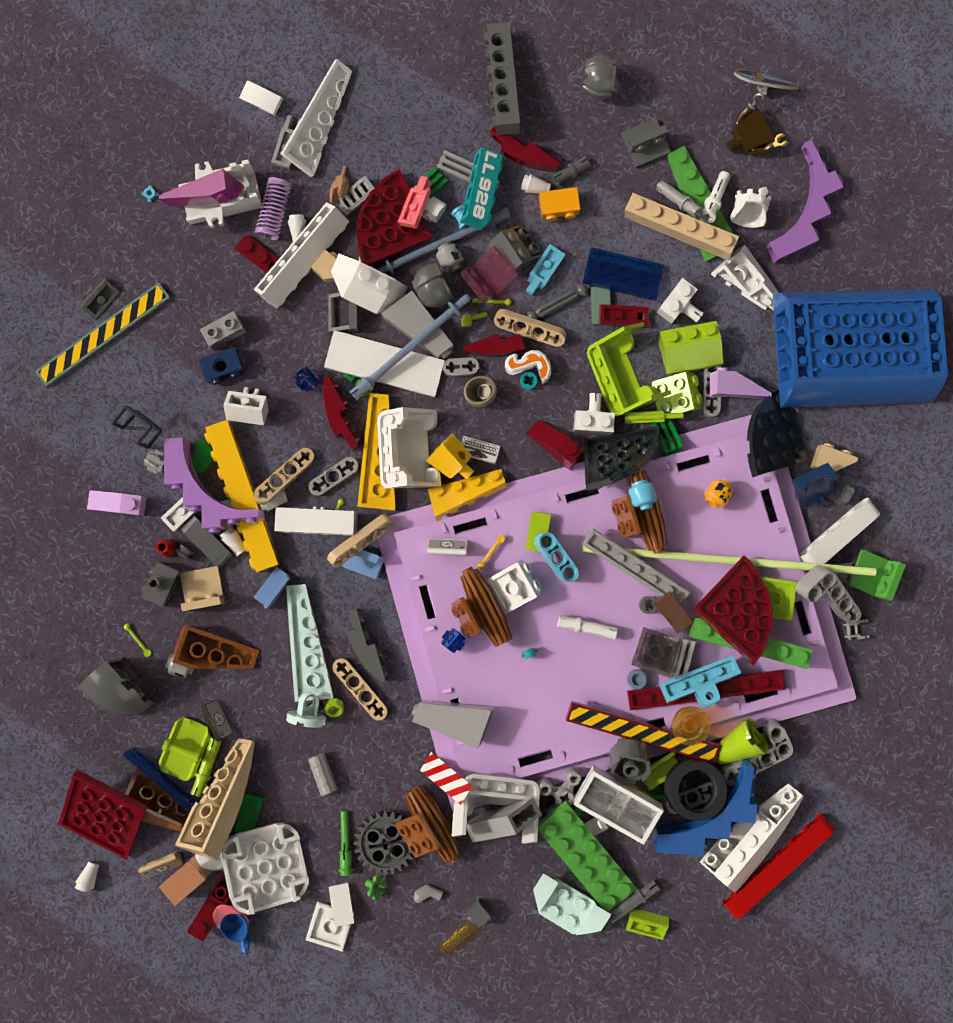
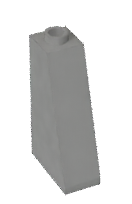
M413 291L381 313L385 321L411 340L435 321ZM440 327L419 344V346L438 359L441 357L445 359L450 356L454 348Z
M423 700L415 704L412 715H414L412 722L478 749L482 745L495 708Z
M534 797L474 817L467 822L466 830L472 842L516 835L542 816Z

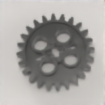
M387 810L384 811L383 815L377 811L376 817L372 814L369 815L370 821L363 819L362 822L365 826L359 825L358 829L361 833H355V837L359 838V840L354 841V845L359 846L355 849V853H361L358 860L364 859L365 861L362 866L364 867L369 864V871L376 868L377 875L380 870H383L384 875L387 874L388 870L394 874L395 868L402 871L401 864L408 866L407 859L413 860L414 856L410 853L409 847L400 835L399 830L395 835L387 831V828L390 826L396 827L395 824L401 821L402 814L395 817V811L391 815H388ZM369 832H377L379 838L376 840L371 839ZM397 837H402V840L392 841ZM383 839H386V841H391L389 842L388 847H386L385 844H381ZM380 844L373 848H369V845ZM399 845L403 851L397 854L393 851L392 847ZM380 850L383 852L384 857L378 859L374 856V852Z

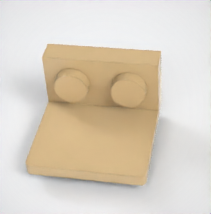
M217 566L180 573L185 603L181 604L182 611L225 604L219 568Z

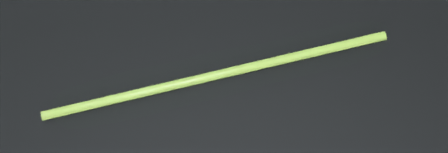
M583 545L582 552L594 553ZM625 548L637 557L733 565L741 558L669 551L653 554V550ZM748 558L754 566L810 571L814 566L822 565L833 573L876 575V568Z

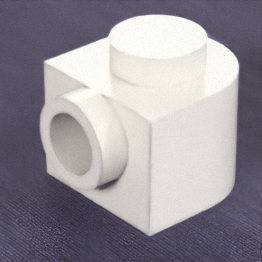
M434 196L431 199L429 198L422 215L423 218L429 222L437 223L444 213L447 204Z

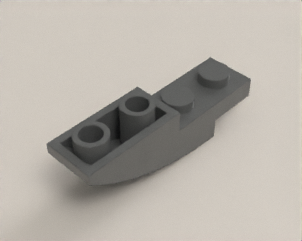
M358 608L350 610L349 614L354 630L347 632L350 643L367 670L379 681L385 682L387 680L386 676H389L387 666L382 665L381 662L383 657L381 646L377 647L376 643L368 645V641H371L368 630H364L362 625L365 622L363 612H359Z

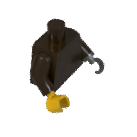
M756 93L753 98L754 101H750L738 113L733 123L734 129L731 132L734 138L726 143L730 152L740 148L744 155L766 156L776 150L777 146L784 147L788 144V141L780 143V139L785 135L778 134L775 137L756 106L759 103L757 101L758 95L762 96L763 101L765 100L763 93Z

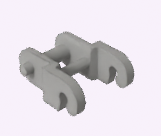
M862 619L853 624L855 625L856 633L854 635L851 634L852 624H843L847 628L845 638H848V640H851V637H857V639L870 638V635L861 636L858 633L859 623L868 622V619Z

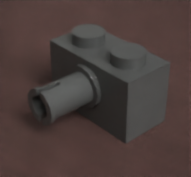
M157 562L150 570L149 574L151 577L148 579L149 581L145 582L141 592L143 594L141 598L161 607H166L182 571L163 562Z

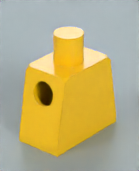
M453 433L426 460L448 478H453L459 472L465 479H468L474 472L466 464L472 457L471 453Z

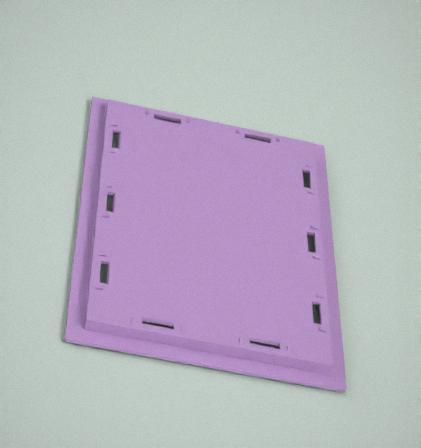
M752 415L680 434L678 436L683 444V450L667 456L664 455L659 444L651 459L639 470L646 471L657 494L666 528L668 546L664 547L665 551L742 557L745 555L747 558L803 562L799 554L811 543L799 503L795 497L794 485L788 467L752 478L747 454L750 453L747 431ZM671 437V439H672V441H673L675 447H677L674 438ZM663 439L667 448L671 449L667 439ZM706 455L709 457V463L678 471L677 463ZM585 462L575 464L570 470L562 467L506 483V488L486 498L480 497L476 499L474 504L469 506L466 504L458 508V511L453 514L449 512L443 515L442 519L437 522L432 504L388 516L393 521V524L387 532L377 538L382 557L385 558V569L422 701L451 703V699L458 698L459 704L495 708L482 745L478 749L430 729L437 757L463 779L471 774L531 780L536 783L540 779L546 778L553 785L565 782V773L569 768L579 770L581 777L587 776L593 765L604 771L610 770V749L617 743L618 739L623 737L566 721L565 718L571 701L646 723L664 718L666 726H663V728L712 741L725 737L747 718L753 719L761 727L769 719H774L778 722L856 699L831 610L823 596L816 602H810L797 592L795 593V602L802 601L811 633L803 635L794 605L792 621L773 618L772 630L769 634V638L812 649L808 669L760 657L752 665L735 649L689 637L691 624L677 634L658 608L651 614L643 613L639 608L641 598L651 596L657 601L661 596L596 553L582 552V542L592 527L623 548L648 550L640 533L622 538L617 529V518L612 512L611 501L629 495L627 478L602 487L598 490L599 494L570 502L566 501L565 495L586 489ZM725 479L732 484L731 488L734 491V495L726 507L713 508L705 501L704 493L713 480L721 481ZM769 489L778 521L770 523L761 490ZM531 511L551 514L548 533H552L578 568L579 576L576 581H561L540 552L525 550ZM486 518L487 525L456 534L454 532L453 526ZM503 535L505 538L504 542L500 543L485 563L484 569H479L477 564L482 562L497 542V537ZM428 539L466 540L467 554H428ZM556 552L553 555V560L558 562L560 555ZM638 557L691 592L682 607L692 620L693 617L701 619L692 611L693 608L734 566L733 564ZM521 560L524 563L527 562L532 570L530 573L533 580L536 579L541 585V595L505 614L513 639L495 647L482 628L480 634L468 639L467 635L465 636L460 629L461 623L459 619L455 618L451 610V603L461 597L467 599L460 576L463 575L462 571L471 566L473 569L478 568L487 580ZM755 566L760 573V577L795 581L797 583L809 572L808 570ZM567 568L564 572L566 578H568L571 574L569 568ZM427 585L435 618H427L419 589L420 586ZM648 599V602H643L645 610L648 611V608H653L650 599ZM559 615L576 619L579 617L581 620L616 627V638L612 640L579 631L575 633L574 630L557 627ZM675 637L696 642L688 672L733 655L741 671L740 675L783 669L786 689L777 690L778 694L748 703L745 702L744 695L720 698L717 704L705 709L701 708L698 702L630 711L627 690L634 689L629 686L627 676L634 669L643 671L647 676V684L644 688L656 687L660 683L675 678L666 675V670ZM679 642L675 661L672 668L673 673H675L679 654L682 647V642ZM687 644V646H686L684 658H683L682 665H681V669H680V673H679L680 675H682L684 663H685V660H686V656H687V652H688V648H689V645H690V644ZM534 647V649L538 650L536 655L531 658L525 659V657L522 658L521 656L523 651ZM647 745L650 758L671 752ZM551 750L553 758L520 767L518 759ZM448 795L452 811H454L455 800ZM474 802V808L486 805L485 803Z

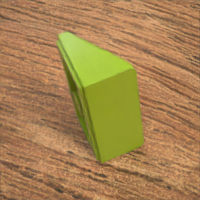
M633 909L630 911L626 930L664 940L669 927V917Z

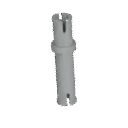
M664 180L657 184L656 190L677 204L680 210L688 212L696 219L702 215L703 208L694 203L691 197L683 195Z

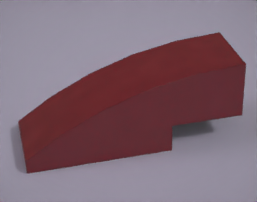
M498 333L465 345L463 349L465 353L471 355L501 357L525 351V346L520 334L502 340Z

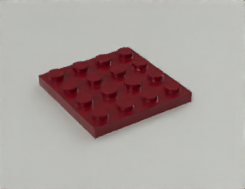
M77 769L72 775L58 824L127 860L132 852L147 805Z

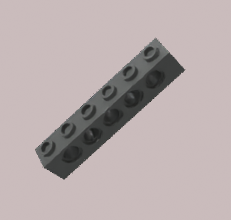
M510 22L487 24V32H484V44H488V49H485L486 61H490V65H487V75L492 80V82H489V94H493V99H490L491 111H495V116H492V127L496 128L497 135L519 134L520 118Z

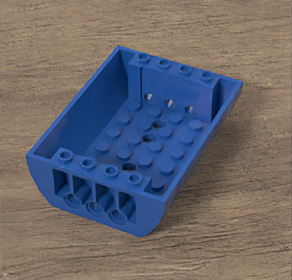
M931 289L778 292L773 294L780 408L929 403L942 390L948 376L942 298ZM903 333L906 334L907 343L901 339ZM883 334H887L890 337L889 344L883 341ZM845 335H849L852 338L851 345L845 343ZM826 336L833 338V345H828L825 342Z

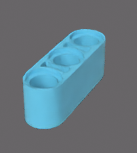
M543 532L537 534L534 544L555 575L561 581H576L579 576L578 568L552 533ZM544 536L549 540L548 545L545 547L542 544ZM556 552L560 555L558 562L553 560V555ZM567 568H569L571 571V574L568 578H566L564 575V572Z

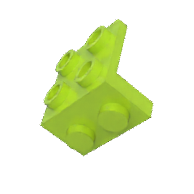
M683 372L652 382L655 394L669 390L672 393L656 401L657 411L684 413L702 410L703 398L698 391L699 381L694 372Z

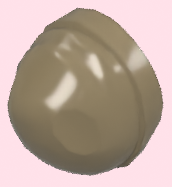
M486 376L474 377L464 387L466 401L471 406L477 408L492 403L498 392L496 383Z

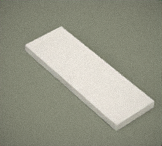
M334 330L324 368L360 378L364 376L370 377L398 353L401 348ZM411 351L376 382L435 398L445 360Z

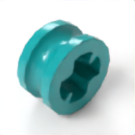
M525 372L520 378V384L524 389L531 390L537 384V377L532 372ZM524 377H532L534 379V381H532L533 384H524Z

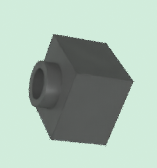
M479 898L467 908L468 915L466 917L472 925L476 924L480 928L491 919V912Z

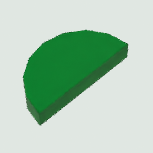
M200 438L192 457V464L197 475L208 470L213 461L211 447Z

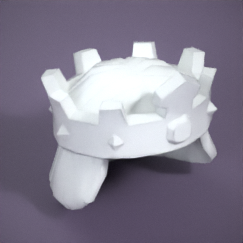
M767 187L760 188L759 194L753 193V189H748L746 194H742V190L737 191L734 203L735 208L730 215L731 221L739 226L748 228L765 226L767 222L766 212L772 199L771 196L766 198L768 194Z

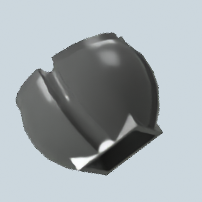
M598 54L590 59L585 58L581 92H585L590 97L598 100L612 98L610 91L614 89L616 66L613 65L616 64V57L608 54Z
M436 262L421 267L411 282L424 306L441 307L454 298Z

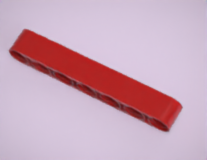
M822 813L817 814L815 820L809 821L799 834L796 833L787 841L788 844L784 848L781 847L776 851L771 860L765 861L759 867L760 870L756 873L753 872L736 893L732 891L730 893L731 896L727 900H723L722 904L735 919H739L834 833L835 828Z

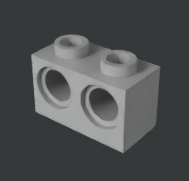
M234 311L200 329L212 350L246 333L245 328Z

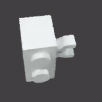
M244 387L243 393L228 391L224 403L226 420L264 425L268 414L266 396L259 395V389H255L253 394H249L247 387Z

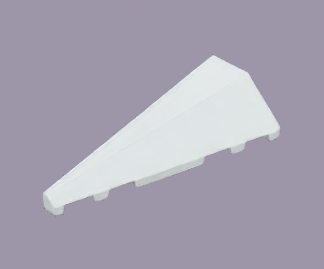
M745 244L733 252L729 261L725 260L711 273L713 277L720 275L726 279L725 284L730 287L733 284L742 290L741 295L764 310L768 307L773 310V294L778 293V290Z

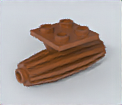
M645 470L626 477L628 491L632 487L631 484L647 480V482L651 483ZM630 494L611 501L612 512L618 522L617 529L622 538L640 533L648 551L653 550V554L665 551L664 547L668 546L666 528L658 498L652 504V508L642 511L640 507H633Z
M471 566L463 570V575L460 576L467 599L461 597L451 603L452 613L455 618L459 619L462 633L465 636L467 635L469 639L480 634L482 628L495 647L513 639L506 615L492 587L478 568L473 569Z
M421 784L410 789L404 796L412 816L395 824L400 835L407 843L410 852L416 858L435 851L444 863L449 862L451 864L460 858L458 856L461 853L456 838L452 837V828L437 803Z

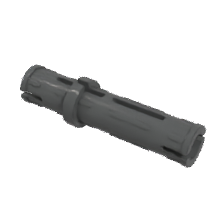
M652 880L642 889L635 890V894L609 912L611 914V923L614 925L615 922L640 904H645L648 898L660 891L659 886H656V882Z

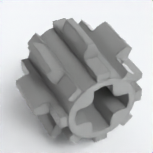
M157 449L155 451L150 450L144 460V466L147 467V470L155 474L164 472V452Z

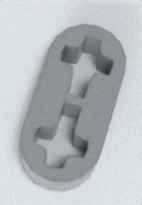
M474 358L448 359L443 364V370L449 377L472 376L478 372L479 363ZM468 362H472L473 365H476V368H473V371L470 372L468 368H462V366H467ZM449 363H453L454 366H460V369H454V372L450 373V370L446 369V367H449Z

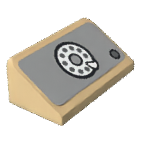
M177 851L144 864L138 871L144 877L151 878L183 865L180 853Z

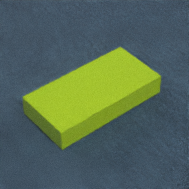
M531 511L525 550L539 552L534 544V539L539 533H548L551 514ZM546 536L542 538V544L545 547L547 542Z

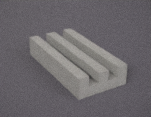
M444 150L436 168L469 183L470 177L443 166V163L471 175L472 170L446 159V157L472 168L473 162Z

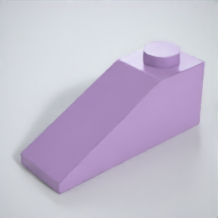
M717 368V371L710 373V396L764 399V397L769 395L771 397V392L738 372L729 371V368Z
M90 490L87 509L144 516L147 497Z

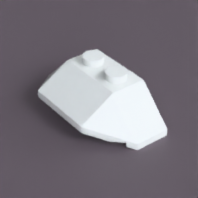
M338 254L331 270L341 297L375 314L388 309L400 300L407 290V287L396 279L341 254Z

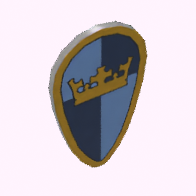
M736 69L734 71V75L737 78L757 84L758 92L766 95L768 87L790 90L799 89V85L774 76L745 69Z

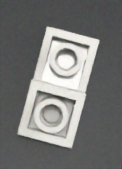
M250 81L246 82L239 97L243 101L274 116L283 100L282 97Z

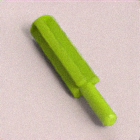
M664 411L625 413L624 418L626 424L665 422V419L684 418V413H664Z

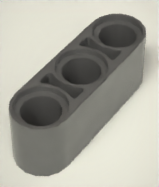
M194 516L181 528L182 532L218 568L222 567L234 555L233 552H229L225 548L226 545L219 538L212 535L213 533L203 529L202 523L199 521L200 519Z

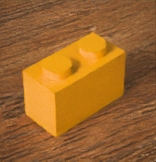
M577 187L539 192L541 219H546V221L550 222L557 220V217L573 219L576 215H579L580 204Z

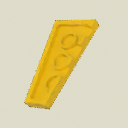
M495 470L428 489L436 522L449 512L453 514L458 511V508L466 504L468 506L474 504L476 499L480 497L486 498L506 488L502 470Z

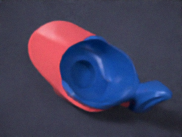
M233 905L217 906L213 913V920L219 931L228 940L239 942V948L242 953L248 955L251 938L248 933L249 920L246 914L239 912Z

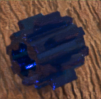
M307 366L298 371L294 376L296 385L302 391H311L319 383L317 373Z
M452 627L450 631L447 630L443 634L441 644L455 654L457 650L460 652L464 647L466 638Z

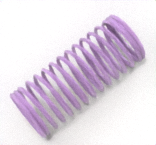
M276 177L268 178L261 207L262 211H260L261 215H259L260 219L257 220L258 223L255 228V233L258 236L266 238L265 236L267 235L264 233L272 235L270 239H279L278 234H280L279 230L281 228L278 226H282L280 222H283L281 218H284L282 215L285 214L283 210L286 208L284 206L287 205L289 190L292 187L288 181ZM272 187L280 188L287 192L278 191ZM273 192L282 193V194H284V195H286V196H280V195H277V194H275V193H273ZM272 196H277V197L283 198V199H285V200L275 199V198L272 197ZM271 200L279 201V202H282V203H284V204H277V203H274V202L271 201ZM270 204H274L283 208H276ZM269 208L276 209V210H279V211H281V212H274V211H272V210L269 209ZM270 213H275L280 216H273ZM269 217H273L279 220H271ZM267 221H272V222L278 223L279 225H277V224H271V223H269V222H267Z

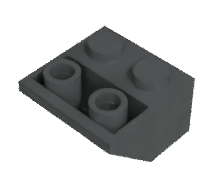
M523 224L501 231L488 243V246L508 275L519 272L543 255L540 247L535 243L529 230Z

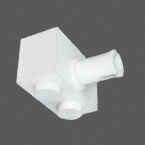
M682 278L657 313L671 324L679 313L686 314L697 323L703 312L690 303V299L698 289Z
M590 393L589 410H576L574 413L573 432L612 434L614 431L615 413L600 411L602 394L597 393L595 401V393Z

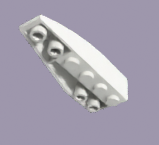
M787 784L759 805V815L756 816L755 823L737 822L734 824L729 840L718 839L700 863L736 893L772 849L804 796Z

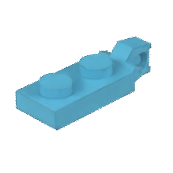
M549 244L529 274L527 281L530 282V285L526 289V293L533 296L537 288L542 290L566 254Z

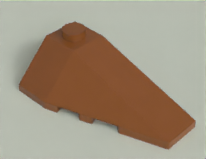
M136 769L124 794L147 805L142 822L181 832L191 808L184 802L176 801L171 796L173 794L172 791L169 789L164 791L158 786L159 780L156 777Z

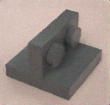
M656 118L621 133L635 168L671 153L665 140L668 133L665 125L660 127Z

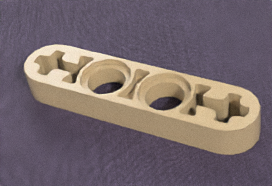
M506 309L497 311L494 318L495 325L501 329L552 346H561L566 339V331L564 329ZM523 322L526 327L520 328L516 323ZM541 328L544 330V333L538 334L534 329Z
M309 448L300 449L258 486L254 492L256 502L261 505L268 504L311 466L314 460L312 450ZM302 454L305 456L309 454V460L304 459L301 462L302 467H300L298 463L302 459ZM291 465L295 466L297 472L295 474H288L286 468ZM280 478L283 484L280 487H275L272 485V480ZM267 485H269L271 490L267 492V498L262 497L260 499L259 492L265 493L268 490Z
M386 514L380 515L332 550L327 560L334 567L341 566L391 528L393 521Z
M339 658L333 664L334 673L373 719H384L388 709L383 701L347 659ZM338 662H340L341 664L344 662L346 663L345 669L347 670V672H349L350 669L353 671V673L349 674L346 677V679L342 677L346 675L344 671L337 670V668L339 667L337 664ZM356 676L359 678L360 683L357 687L350 686V677ZM369 691L372 694L371 701H363L361 698L362 692ZM376 699L378 702L375 705L378 708L382 707L384 709L382 711L383 716L379 714L376 716L374 714L375 708L372 706L369 709L367 706Z

